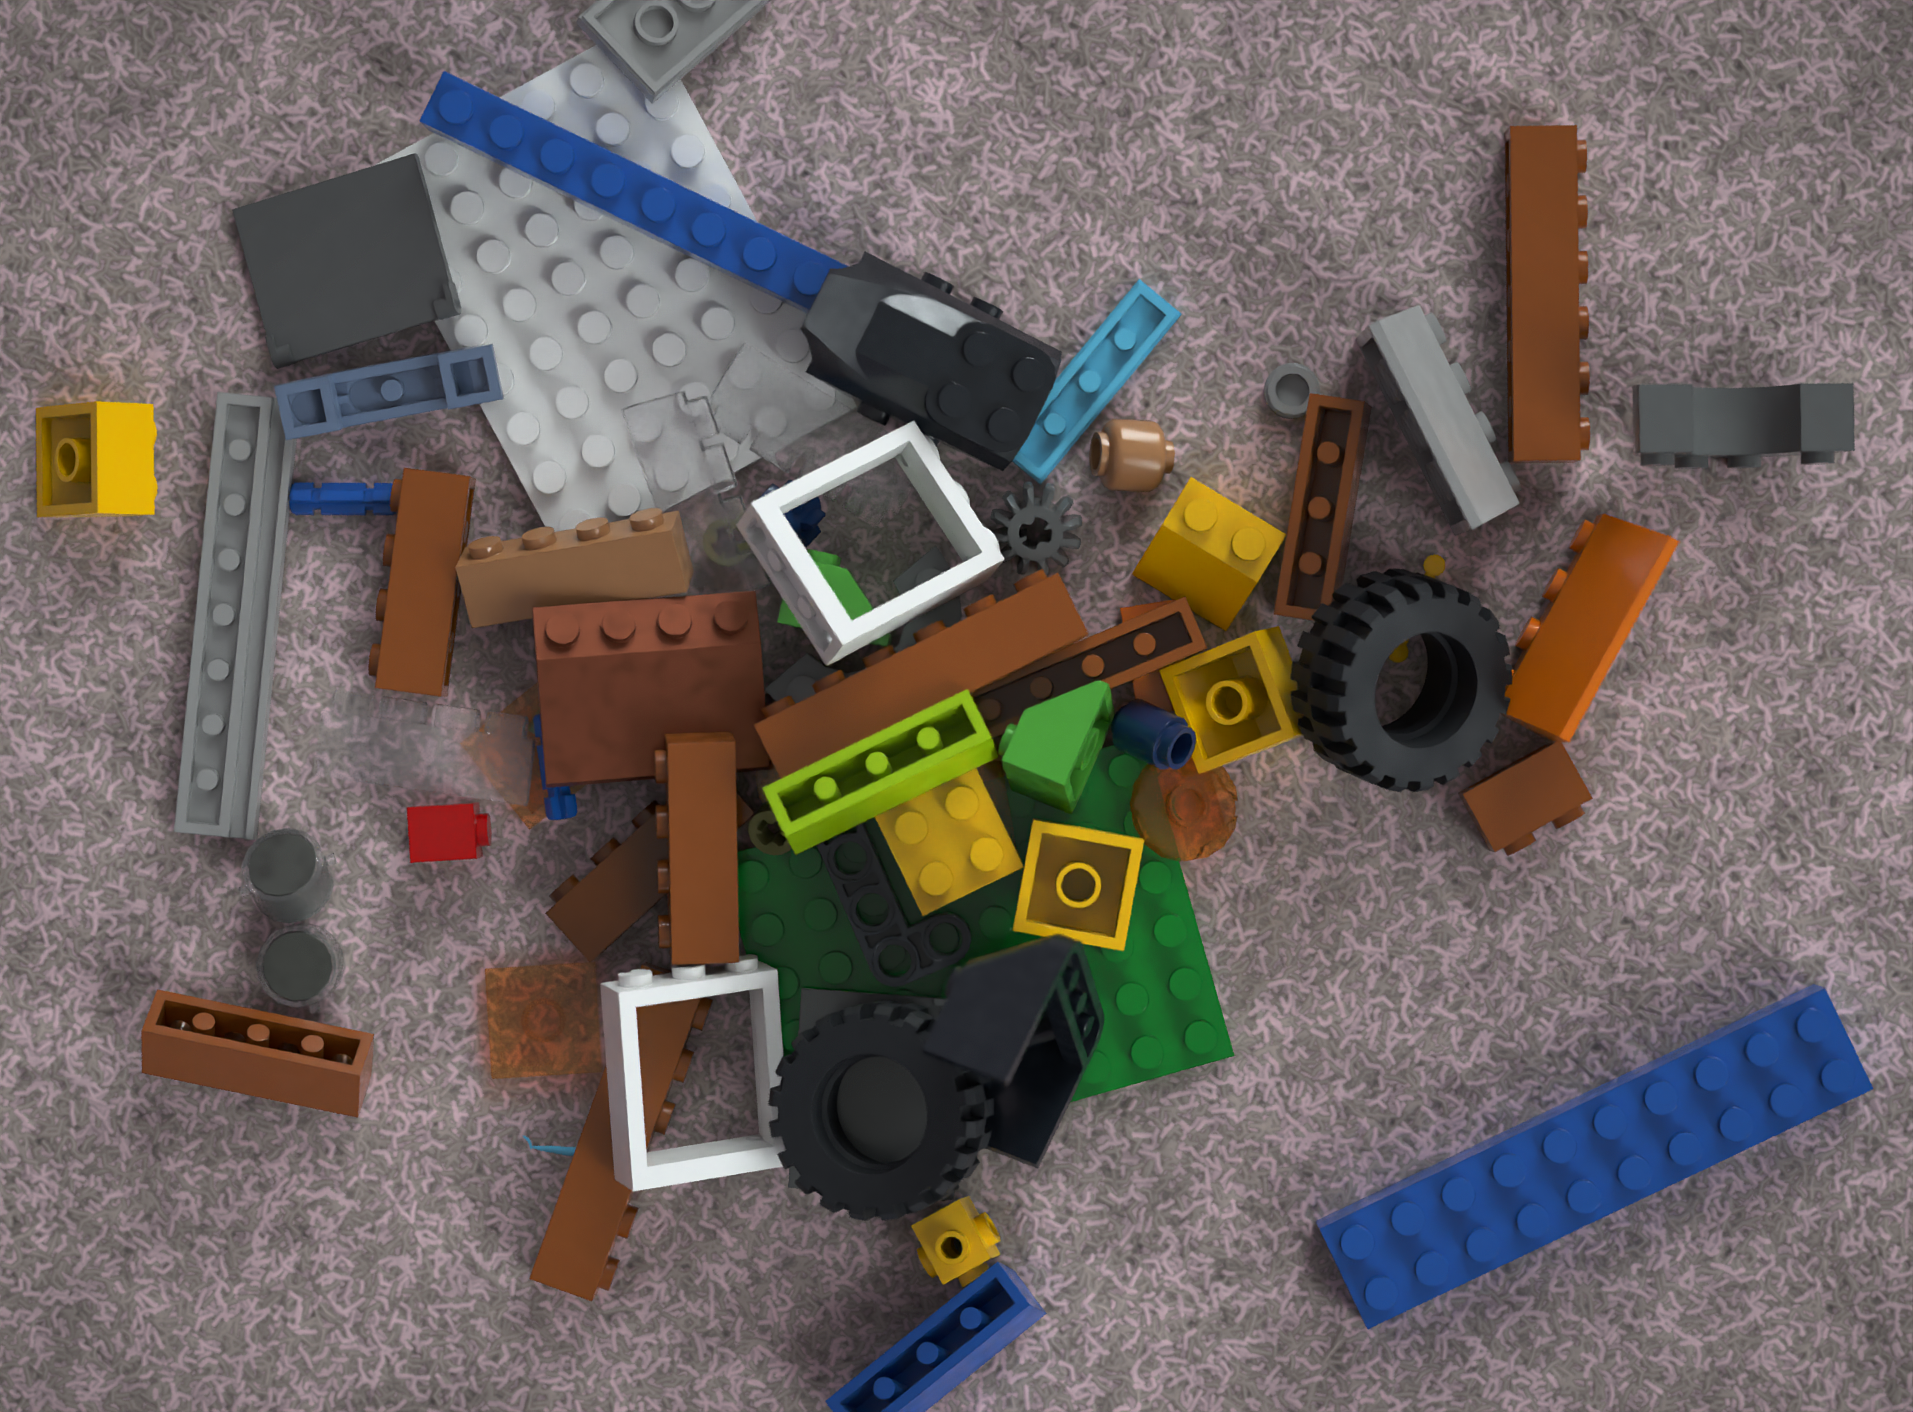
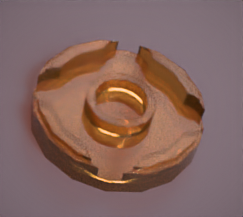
M1191 756L1188 762L1179 769L1167 768L1162 770L1147 764L1134 782L1130 801L1133 825L1139 836L1144 839V844L1160 857L1178 862L1207 858L1225 846L1236 828L1238 815L1235 816V801H1238L1236 786L1223 766L1198 774Z

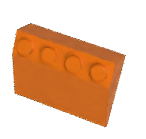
M1604 513L1597 515L1593 523L1584 519L1569 545V549L1577 552L1566 572L1557 568L1542 594L1543 598L1550 601L1540 620H1537L1531 616L1516 641L1515 646L1523 649L1512 669V685H1506L1505 696L1510 698L1506 715L1500 713V715L1548 741L1570 742L1680 541L1666 534Z

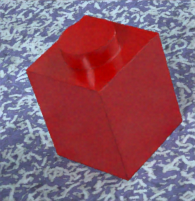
M479 802L407 807L410 863L478 859L483 857L482 847L491 846L489 813L480 814Z

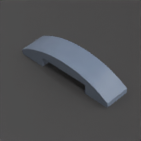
M493 344L383 362L274 386L286 440L339 431L346 427L446 408L449 410L504 399Z

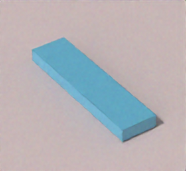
M1139 279L1057 377L1027 440L1012 462L1041 485L1182 314Z

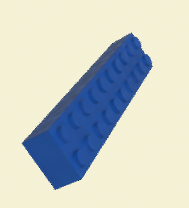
M1813 984L1315 1222L1366 1328L1370 1329L1873 1090V1087L1826 988Z

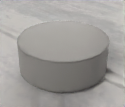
M1287 363L1274 369L1268 376L1264 386V397L1268 407L1276 415L1286 419H1297L1305 416L1309 393L1320 394V386L1315 374L1308 367L1298 363Z

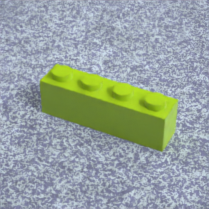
M967 689L762 789L795 855L999 756L992 737Z

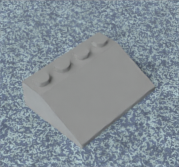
M1417 305L1368 325L1355 340L1454 535L1470 531L1519 505L1520 503L1515 493L1522 490L1520 482L1508 461L1499 464L1490 446L1491 443L1497 441L1494 430L1482 411L1474 414L1465 394L1472 391L1471 386L1458 362L1449 365L1440 347L1441 344L1447 342L1446 337L1435 315L1431 312L1424 316L1420 306Z

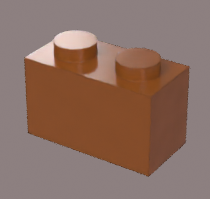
M1550 741L1458 792L1489 851L1497 852L1503 848L1507 856L1535 842L1536 838L1532 832L1549 822H1552L1555 829H1558L1585 814L1581 805L1593 799L1562 742Z

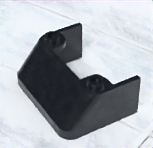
M1060 933L969 960L963 968L956 967L946 986L945 997L947 1000L922 1048L923 1054L990 1079V1082L983 1084L985 1098H994V1115L987 1117L985 1128L992 1131L988 1146L985 1149L1037 1169L1097 1048L1105 1020L1082 942Z

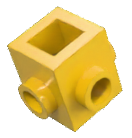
M970 1196L958 1199L911 1225L922 1245L917 1249L921 1264L931 1278L938 1276L942 1285L957 1278L962 1287L970 1284L990 1268L987 1263L989 1260L1000 1255L995 1244L1000 1242L1001 1239L995 1224L986 1212L978 1213ZM955 1238L960 1240L962 1244V1252H959L955 1248Z

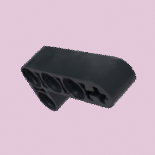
M864 822L856 826L857 832L841 834L829 844L826 841L817 844L869 968L879 982L892 987L902 986L964 958L970 948L972 935L970 926L958 914L951 912L938 913L910 926L908 925ZM855 842L863 847L866 852L867 861L865 867L860 872L846 873L839 868L835 856L841 844ZM875 893L885 898L889 907L886 920L879 924H868L861 919L857 907L860 898L866 894ZM945 922L957 926L963 937L959 949L947 954L936 950L931 944L930 939L933 928ZM899 945L908 951L911 957V966L908 971L901 975H890L883 970L879 957L881 951L887 946Z

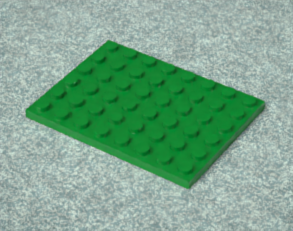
M1114 745L1101 748L1072 815L1011 791L1007 776L983 782L1023 866L1025 864L1033 818L1144 839L1124 951L1083 944L1105 1020L1097 1048L1071 1102L1235 1056L1152 765L1118 750ZM873 817L865 821L864 823L908 925L910 926L938 913L951 912L965 919L970 926L972 935L968 952L958 962L908 984L892 987L882 984L872 974L817 845L795 855L792 848L782 855L774 856L763 853L756 847L738 851L739 931L746 955H756L758 961L778 970L783 1057L793 1053L794 1049L791 1043L798 1037L801 988L945 997L948 980L956 967L963 968L969 960L1045 938L1044 936L1013 931L1024 867L922 916L876 818ZM856 826L826 840V842L829 844L844 833L857 832ZM843 843L836 851V863L844 872L853 874L860 872L865 867L867 861L866 852L858 843ZM875 893L866 894L858 902V914L866 923L879 924L888 917V903L881 895ZM952 923L938 924L933 928L930 935L931 944L934 948L946 954L959 949L963 941L961 931ZM890 945L880 953V965L890 975H901L908 971L911 966L910 954L902 946Z

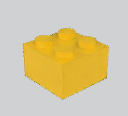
M977 768L875 817L922 916L1024 867Z
M1033 818L1013 931L1044 937L1060 933L1079 940L1082 944L1124 951L1144 839Z

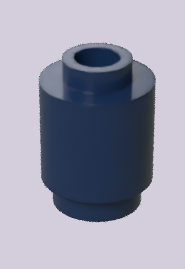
M1134 699L1122 706L1112 720L1111 731L1113 733L1114 746L1118 750L1162 770L1167 768L1179 769L1188 762L1194 751L1196 734L1192 728L1188 727L1186 720L1142 699Z

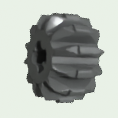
M1024 482L1023 501H1020L1009 490L1003 494L1002 499L1011 512L1003 509H993L990 519L999 525L1005 526L994 529L991 532L995 535L998 543L1009 542L1000 551L1005 559L1002 563L1008 562L1018 554L1020 556L1016 570L1018 574L1024 575L1028 570L1029 562L1037 561V570L1044 569L1046 575H1048L1049 564L1047 558L1052 557L1057 565L1061 567L1069 564V558L1060 546L1069 549L1080 548L1081 539L1067 531L1081 527L1082 517L1076 514L1062 516L1072 507L1073 498L1070 495H1066L1053 504L1051 501L1055 493L1054 484L1047 483L1043 489L1042 498L1034 497L1032 482ZM1035 517L1045 520L1044 529H1051L1050 534L1040 533L1036 541L1029 540L1027 538V528L1020 529L1022 523L1031 525Z

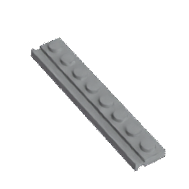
M217 392L174 832L248 840H256L258 836L290 513L289 492L293 483L297 439H285L277 398Z

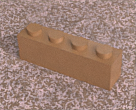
M659 508L644 509L632 514L627 520L608 522V519L603 517L592 518L580 522L574 529L557 532L552 527L535 528L524 533L522 538L501 541V538L498 536L479 538L471 542L468 547H465L455 567L472 628L533 618V607L649 599L687 592L694 573L679 511L662 513V510Z

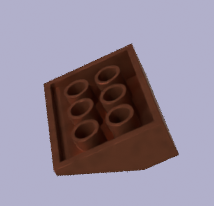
M756 591L532 608L546 788L655 779L654 750H665L664 734L732 732L736 747V773L769 770V755L754 724L765 719L761 711L765 708V693Z

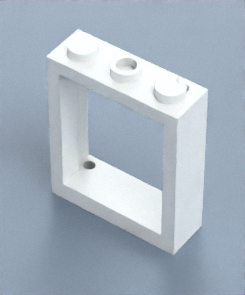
M915 421L751 502L736 525L826 666L988 581L1005 560L1000 553L999 543L995 535L988 528L983 527L970 507L969 497L965 489L958 482L953 481L940 461L936 445L928 436L923 435ZM895 457L963 563L852 621L783 514Z
M748 954L739 956V963H724L721 966L705 968V964L672 965V973L652 975L651 970L636 969L628 973H619L618 981L600 983L615 1180L632 1191H639L783 1167L777 1154L786 1150L782 1137L771 1138L769 1121L778 1119V1107L768 1105L770 1088L779 1086L782 1077L775 1073L783 1057L778 970L758 961L756 955ZM749 990L759 1134L646 1152L636 1007Z

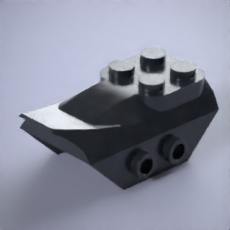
M864 251L859 263L839 269H829L800 328L808 341L812 356L805 372L860 402L856 412L883 426L887 425L890 418L904 425L915 421L923 435L928 436L936 447L940 442L1004 471L1027 440L1053 388L1061 363L1062 351L999 320L1003 311L998 307L977 297H973L969 305L952 296L951 293L954 286L928 272H924L920 280Z

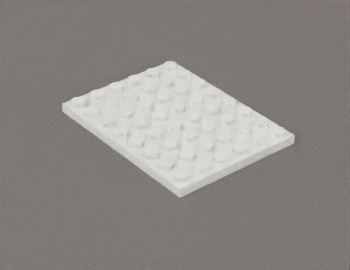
M595 45L500 97L757 222L681 80L652 104L608 56ZM435 133L375 164L378 165L414 153L419 156L452 281L455 283L462 310L460 315L443 320L439 319L435 323L450 350L493 344L504 399L481 403L480 406L545 527H552L557 532L574 529L580 522L592 518L603 517L607 518L608 522L627 520L632 514L650 508H659L663 513L857 408L852 398L805 372L812 359L810 346L800 329L807 316L806 312Z

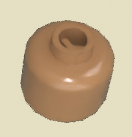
M1111 419L1103 426L1101 432L1093 434L1089 451L1090 470L1092 475L1099 476L1102 485L1109 490L1151 492L1159 486L1164 474H1170L1173 470L1175 460L1173 442L1165 440L1161 426L1154 421Z

